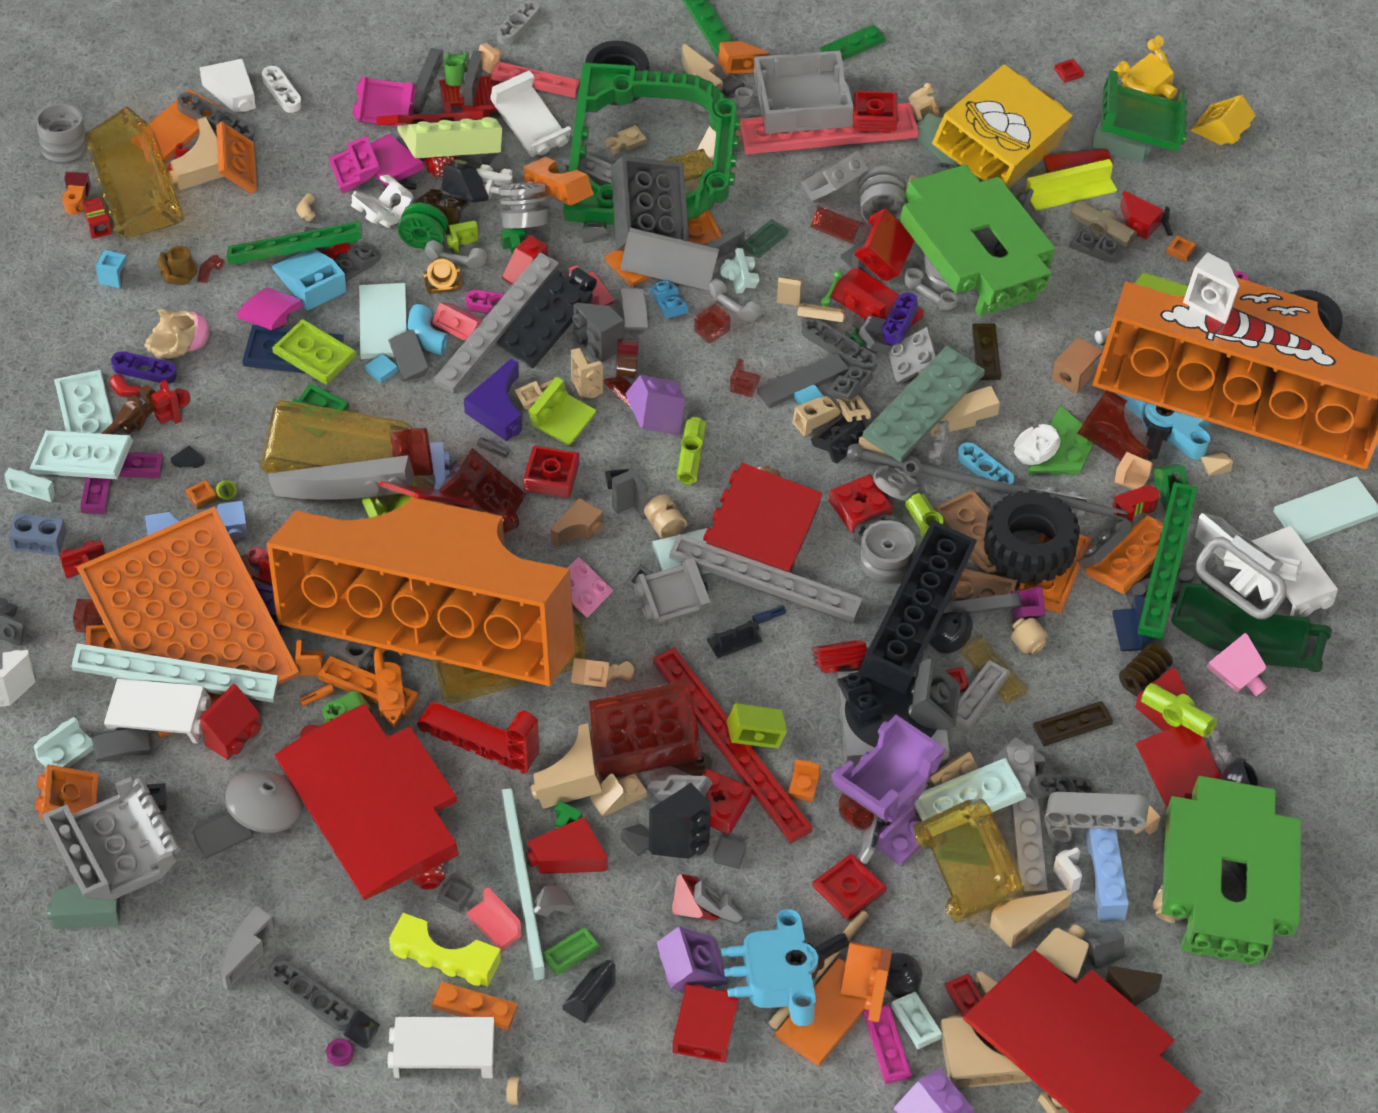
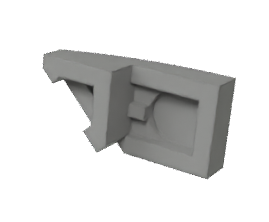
M703 880L694 885V901L698 905L719 917L733 922H739L743 919L741 911H738L731 905V899L733 898L730 892L721 897Z
M545 886L533 899V902L537 905L533 911L535 914L548 917L554 910L569 913L575 907L562 887Z

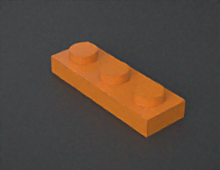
M441 981L433 1000L432 1008L461 1017H494L495 1027L509 1031L517 1012L518 1004Z

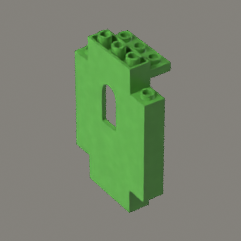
M965 164L909 181L905 195L909 203L903 205L900 222L955 294L970 291L974 288L980 295L975 311L979 316L993 314L1002 309L1031 302L1037 298L1039 292L1047 289L1051 277V272L1047 266L1051 265L1056 248L1000 177L980 182ZM989 227L1007 250L1008 255L1001 258L990 255L973 234V231Z
M1198 776L1193 789L1192 800L1171 797L1166 810L1161 914L1170 915L1174 918L1188 919L1187 930L1181 941V951L1190 952L1194 955L1217 957L1222 960L1241 961L1245 964H1260L1262 959L1267 958L1272 948L1273 934L1281 937L1294 936L1300 923L1301 819L1275 814L1276 789ZM1222 860L1247 864L1245 900L1232 902L1223 896L1221 892Z

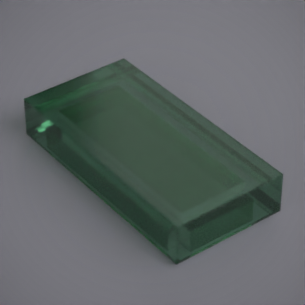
M771 219L742 243V248L759 259L788 235L789 230Z

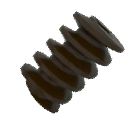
M1154 643L1148 644L1144 647V650L1138 653V656L1132 659V662L1126 665V668L1120 671L1119 680L1124 689L1134 696H1138L1149 684L1158 679L1161 673L1167 670V667L1173 664V658L1164 647Z

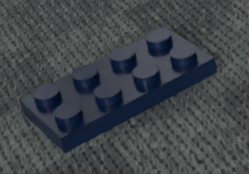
M252 325L242 360L243 366L306 373L273 353L272 347L291 329L276 328L269 330L258 325ZM327 333L344 343V335Z

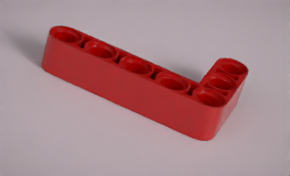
M431 702L417 722L418 728L424 733L427 731L431 733V736L445 742L451 741L453 742L452 745L469 752L471 750L475 751L476 755L491 761L494 759L498 761V764L507 768L520 770L522 774L528 772L539 754L538 720L528 711H518L508 729L504 731L439 703Z

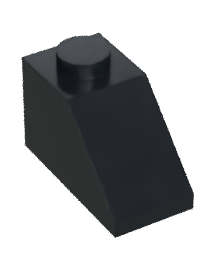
M455 160L454 163L444 164L441 190L472 203L488 201L489 196L476 168L467 165V162L463 160Z

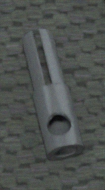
M480 437L477 442L478 446L503 458H506L509 454L508 450L483 437Z

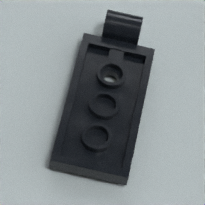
M578 267L571 271L568 279L562 277V273L557 270L500 337L497 344L533 369L573 323V305L576 303L589 304L593 299L592 291L596 287L597 280ZM557 300H562L559 306L554 305Z

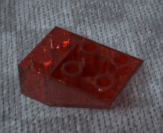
M473 448L455 463L439 489L440 491L474 502L473 507L456 504L457 506L502 516L503 523L507 525L526 496V493Z

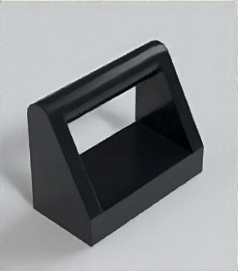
M606 960L593 966L562 1005V1010L585 1023L614 987L615 964L610 960Z

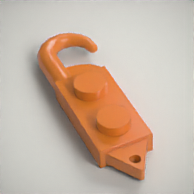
M377 647L374 652V665L380 717L384 716L395 727L401 715L405 714L401 669L396 663L384 662V652L388 649Z

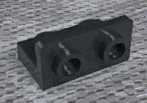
M843 415L839 416L811 438L813 447L828 451L832 462H840L847 456L848 447L851 444H858L859 437L863 436V431L865 430L863 420H856L855 417H852V421L847 422Z

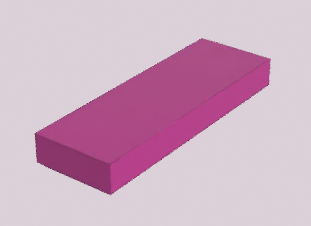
M890 1005L882 1006L879 1022L868 1020L870 1010H863L884 1083L888 1084L911 1079L912 1074Z

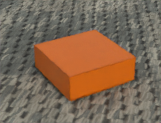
M1177 235L1167 248L1166 253L1187 262L1195 251L1197 244Z
M207 480L185 489L186 495L197 510L218 500V495Z

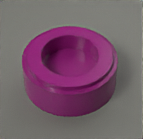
M346 1039L333 1040L326 1049L327 1059L332 1065L338 1067L349 1064L354 1057L352 1044Z

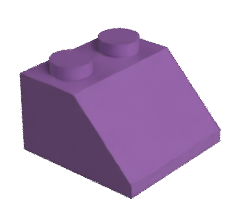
M639 375L626 392V396L640 428L674 435L681 432L685 398L678 382Z
M678 926L657 942L660 959L664 965L667 975L666 979L670 988L684 992L686 984L693 986L703 985L706 988H711L729 983L728 978L724 974L725 968L715 937Z
M938 1068L920 1079L894 1107V1111L896 1113H973V1107L942 1069Z

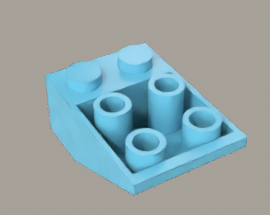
M315 249L309 252L302 251L272 265V269L296 298L302 299V306L306 311L346 293L345 273L333 259Z

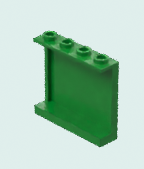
M1110 70L1103 87L1101 131L1178 152L1180 144H1185L1188 132H1185L1188 123L1185 121L1187 117L1185 91L1181 90L1177 101L1118 85V72Z

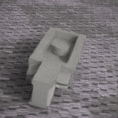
M669 775L666 781L652 780L647 789L658 800L663 801L689 783H692L705 797L713 783L707 776Z

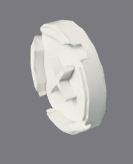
M1041 424L1035 429L1033 427L1026 429L1018 436L1014 443V453L1017 459L1027 465H1035L1047 461L1059 449L1061 442L1059 434L1055 428L1046 424Z

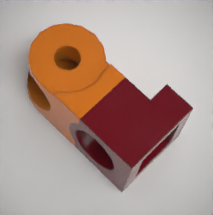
M66 172L64 179L67 191L62 195L64 209L68 214L76 215L83 211L82 202L87 200L91 187L88 173Z

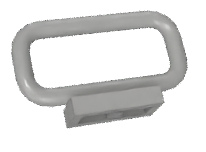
M1236 535L1232 541L1225 537L1211 539L1197 558L1195 569L1201 580L1254 618L1267 619L1271 617L1287 594V586L1284 579L1276 573L1280 570L1283 563L1245 536ZM1217 547L1225 548L1276 585L1277 592L1265 609H1258L1206 571V562Z

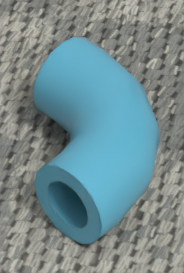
M421 304L414 305L409 313L408 330L414 329L423 350L443 356L448 344V334L431 327L433 312L430 308Z

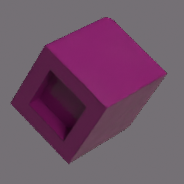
M1041 586L1029 590L1010 592V594L1020 593L1021 606L1012 608L1013 621L1023 617L1025 620L1029 618L1037 619L1046 615Z

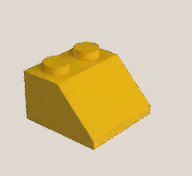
M1240 95L1211 104L1190 130L1219 145L1233 144L1240 139L1241 133L1251 126L1250 122L1256 115L1244 96Z

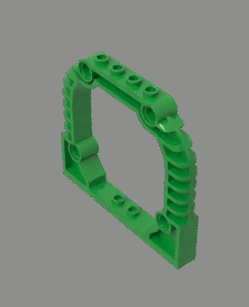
M583 63L568 172L580 171L582 158H586L587 146L584 145V140L589 138V127L586 126L588 112L597 113L613 102L619 105H627L634 97L681 99L695 102L708 110L709 126L716 132L713 165L701 175L699 188L686 194L687 220H695L705 211L710 210L715 203H722L727 200L730 186H734L735 172H732V167H736L737 154L733 153L734 149H738L739 136L735 134L736 130L740 131L741 117H737V108L734 101L725 98L722 91L720 92L711 81H707L699 75H689L685 72L678 74L675 72L662 73V71L649 72V70L636 71L635 66ZM588 176L593 195L573 205L564 203V221L583 223L605 222L608 225H615L612 185L605 184L599 186Z

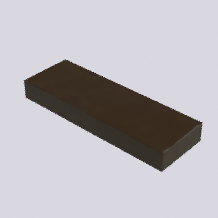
M995 323L972 324L975 362L985 370L984 376L980 380H1001Z
M1103 701L1035 722L1033 723V728L1042 745L1047 746L1112 725L1113 719Z

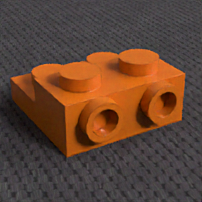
M48 764L44 773H40L37 780V789H41V795H38L36 798L35 811H40L39 819H43V814L66 804L72 814L97 803L99 773Z

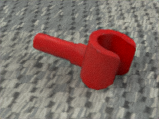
M178 143L176 145V156L173 160L186 154L189 151V146L186 149H182V143ZM170 162L169 165L166 167V169L169 170V171L172 170V169H171V162Z

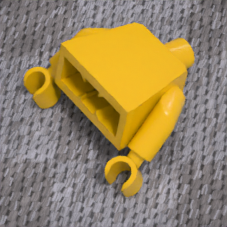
M1160 35L1156 36L1154 40L1153 38L1149 40L1147 44L1148 48L1151 51H1155L1156 54L1150 53L1132 68H1130L1126 61H1122L1114 68V71L1118 72V77H1122L1121 81L1124 87L1156 96L1163 95L1171 100L1176 96L1178 89L1172 86L1174 72L1171 69L1165 52L1161 51L1160 47L1164 44V40Z

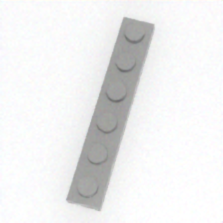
M1008 746L1006 749L1007 761L1026 795V799L1011 804L1020 895L1047 894L1039 802L1032 795L1029 788L1030 781L1036 777L1033 746Z

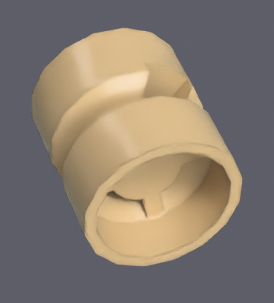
M669 495L654 497L644 508L645 516L661 539L682 534L686 529L687 521L681 512L677 510V506Z

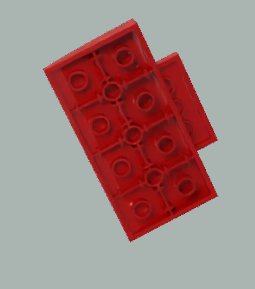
M364 703L317 727L274 754L278 764L363 901L459 856L456 841L437 814L438 811L457 803V797L411 727L387 737Z
M1036 949L1004 976L963 1018L966 1023L1070 1113H1185L1196 1102L1202 1092L1161 1057L1173 1045L1175 1039L1092 969L1075 984Z

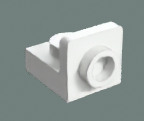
M1078 847L1060 852L1056 856L1053 871L1066 889L1072 893L1079 890L1082 879L1081 870L1076 865L1080 856Z

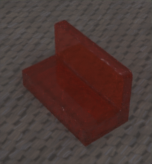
M818 206L810 227L843 241L853 243L858 228L864 227L865 223L829 208Z
M402 428L390 433L393 457L408 455L414 476H431L434 474L427 428Z

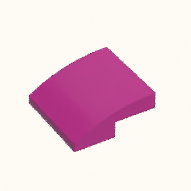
M367 136L347 143L349 150L328 158L342 193H346L363 184L380 169Z
M267 287L251 297L237 312V318L273 330L287 324V315L302 308V299Z

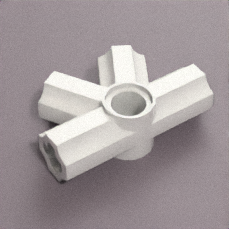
M1226 550L1224 566L1241 570L1230 582L1231 586L1245 598L1258 586L1262 602L1271 601L1277 592L1276 585ZM1272 555L1283 563L1280 570L1276 573L1285 580L1297 582L1302 571V561Z

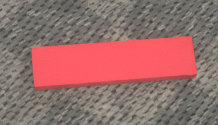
M499 61L492 72V80L505 82L530 70L534 76L532 86L534 89L571 98L576 97L580 88V80Z

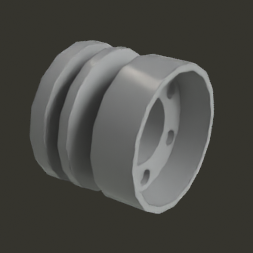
M57 103L43 108L37 114L36 125L43 156L54 162L73 161L85 153L87 141L81 110L71 104Z
M878 166L867 170L858 181L860 211L863 219L868 222L871 215L886 208L900 221L903 205L907 204V199L905 198V179L902 173L888 166Z
M517 182L499 188V195L510 196L500 199V204L511 206V209L501 212L502 227L528 228L549 224L548 208L538 206L537 204L547 200V195L536 194L546 191V184Z

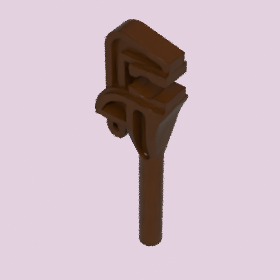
M147 384L139 389L140 394L143 395L144 404L134 394L128 397L113 423L101 434H115L119 429H123L127 433H131L134 429L139 431L143 427L145 419L157 409L151 399V394L156 393V391Z

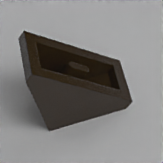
M1108 966L1105 981L1134 1006H1137L1159 992L1162 974Z

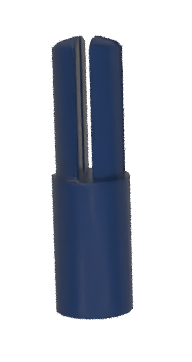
M780 606L754 615L752 620L760 624L786 614V609L784 610L785 607Z

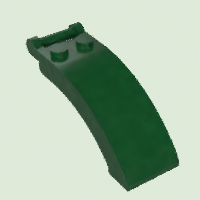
M1182 583L1171 618L1172 624L1179 630L1217 651H1224L1246 633L1265 665L1306 668L1312 672H1320L1322 670V657L1326 642L1332 634V629L1329 626L1311 624V620L1307 617L1273 614L1267 619L1254 618L1232 601L1211 591L1206 584ZM1311 636H1317L1313 655L1308 657L1306 653Z

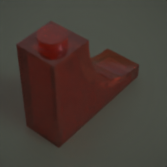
M1106 390L1085 419L1078 434L1122 461L1126 452L1146 459L1151 450L1136 439L1125 421L1124 408L1127 400L1114 392Z

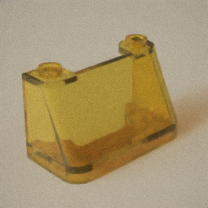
M979 798L963 801L913 825L916 842L919 846L932 850L952 896L947 899L945 908L948 916L954 923H959L1024 895L1025 890L991 809L985 800Z

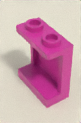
M361 76V81H358L356 86V94L359 95L358 103H355L353 107V116H356L355 120L362 123L377 124V116L413 115L417 86L410 82L399 83ZM400 124V125H394V126H391V127L402 126V124Z

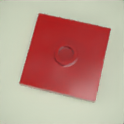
M852 853L812 883V887L847 921L887 892V886Z

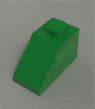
M1170 464L1153 468L1155 486L1160 493L1159 498L1165 512H1167L1173 483L1187 485L1186 470L1183 465Z

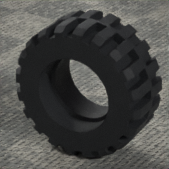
M1022 490L1015 492L1013 496L1009 494L1003 497L1002 501H998L993 506V510L989 512L987 518L984 550L988 555L989 562L993 566L996 565L995 569L1001 574L1006 573L1007 578L1012 580L1015 578L1019 579L1021 583L1034 581V584L1042 583V580L1048 582L1054 580L1056 575L1058 577L1063 575L1074 562L1080 534L1077 516L1075 513H1072L1069 505L1062 504L1063 500L1057 496L1053 498L1050 496V493L1044 491L1043 493H1036V490H1029L1027 493H1023ZM1025 529L1036 530L1045 534L1051 540L1042 544H1029L1017 539L1013 533Z

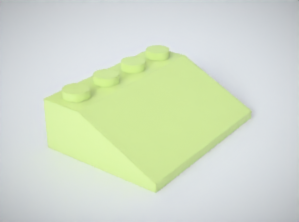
M485 117L482 120L462 119L461 121L454 122L441 120L438 123L421 121L417 124L402 125L397 128L414 158L501 152L502 127L496 119Z

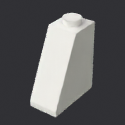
M242 59L200 67L202 85L234 113L246 112L256 108L254 92Z

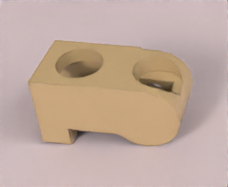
M828 396L817 398L796 406L792 423L803 436L812 433V429L836 420L840 415V409Z

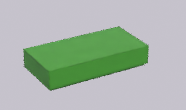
M583 927L544 951L542 956L546 964L558 976L600 950V944L588 929Z

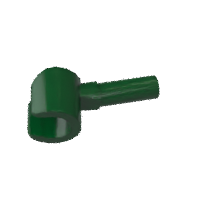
M852 325L854 332L852 334L845 332V335L857 342L860 347H864L865 343L858 334L860 329Z

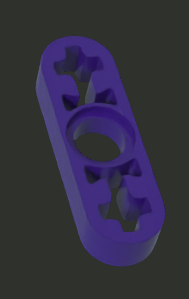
M904 293L896 299L882 329L884 341L887 344L894 345L904 340L919 308L915 294ZM900 317H906L902 320H895Z
M124 351L115 353L111 358L112 369L118 374L158 383L166 380L168 384L177 378L175 365L168 361ZM140 366H150L147 371L138 370Z

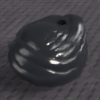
M965 612L943 613L929 644L936 651L945 654L953 653L965 646L973 630V620L970 614Z
M1236 758L1233 762H1230L1220 777V780L1259 786L1255 769L1246 763V759Z
M905 953L892 954L886 983V990L898 998L913 992L918 993L923 973L916 959Z

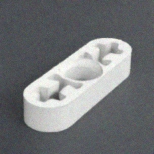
M277 66L264 68L262 70L263 82L282 109L288 113L299 111L302 106L301 97L281 69ZM282 87L287 89L284 92L276 91L278 88Z

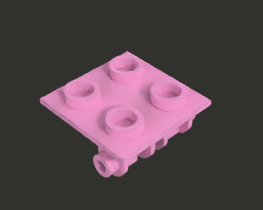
M578 557L568 567L570 569L572 605L588 618L614 590Z

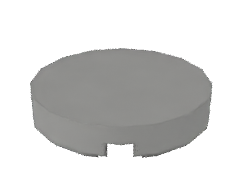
M888 465L879 466L873 475V481L878 488L899 500L907 501L920 490L919 487H916V480L899 468L891 470L888 469Z

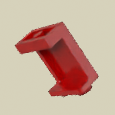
M884 208L869 217L868 223L872 226L865 245L857 249L854 255L882 281L887 282L900 275L914 239L902 223Z
M686 984L673 1038V1053L726 1063L735 1015L739 1007V998L729 997L728 990L719 991L706 988L703 985L693 986Z

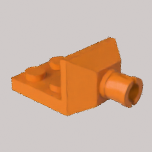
M850 942L841 994L866 998L865 1010H870L868 1020L879 1022L892 950Z

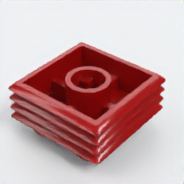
M854 91L853 130L860 132L880 131L882 133L897 131L898 93Z
M534 445L523 478V490L569 498L580 464L579 453Z
M870 474L829 490L828 501L851 533L854 532L857 525L883 514L892 516L893 505L884 492L877 487Z
M852 640L813 647L811 650L814 656L813 661H815L814 666L820 668L821 672L825 673L840 671L839 666L845 665V668L849 667V669L860 668L867 653L866 650L868 648L865 647L867 643L860 640Z
M706 769L702 776L709 777L713 783L705 796L711 803L710 827L730 834L752 798V788L715 771Z

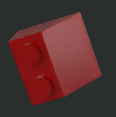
M234 683L199 717L205 746L226 760H229L233 755L239 754L244 744L250 738L256 737L261 729L259 712Z

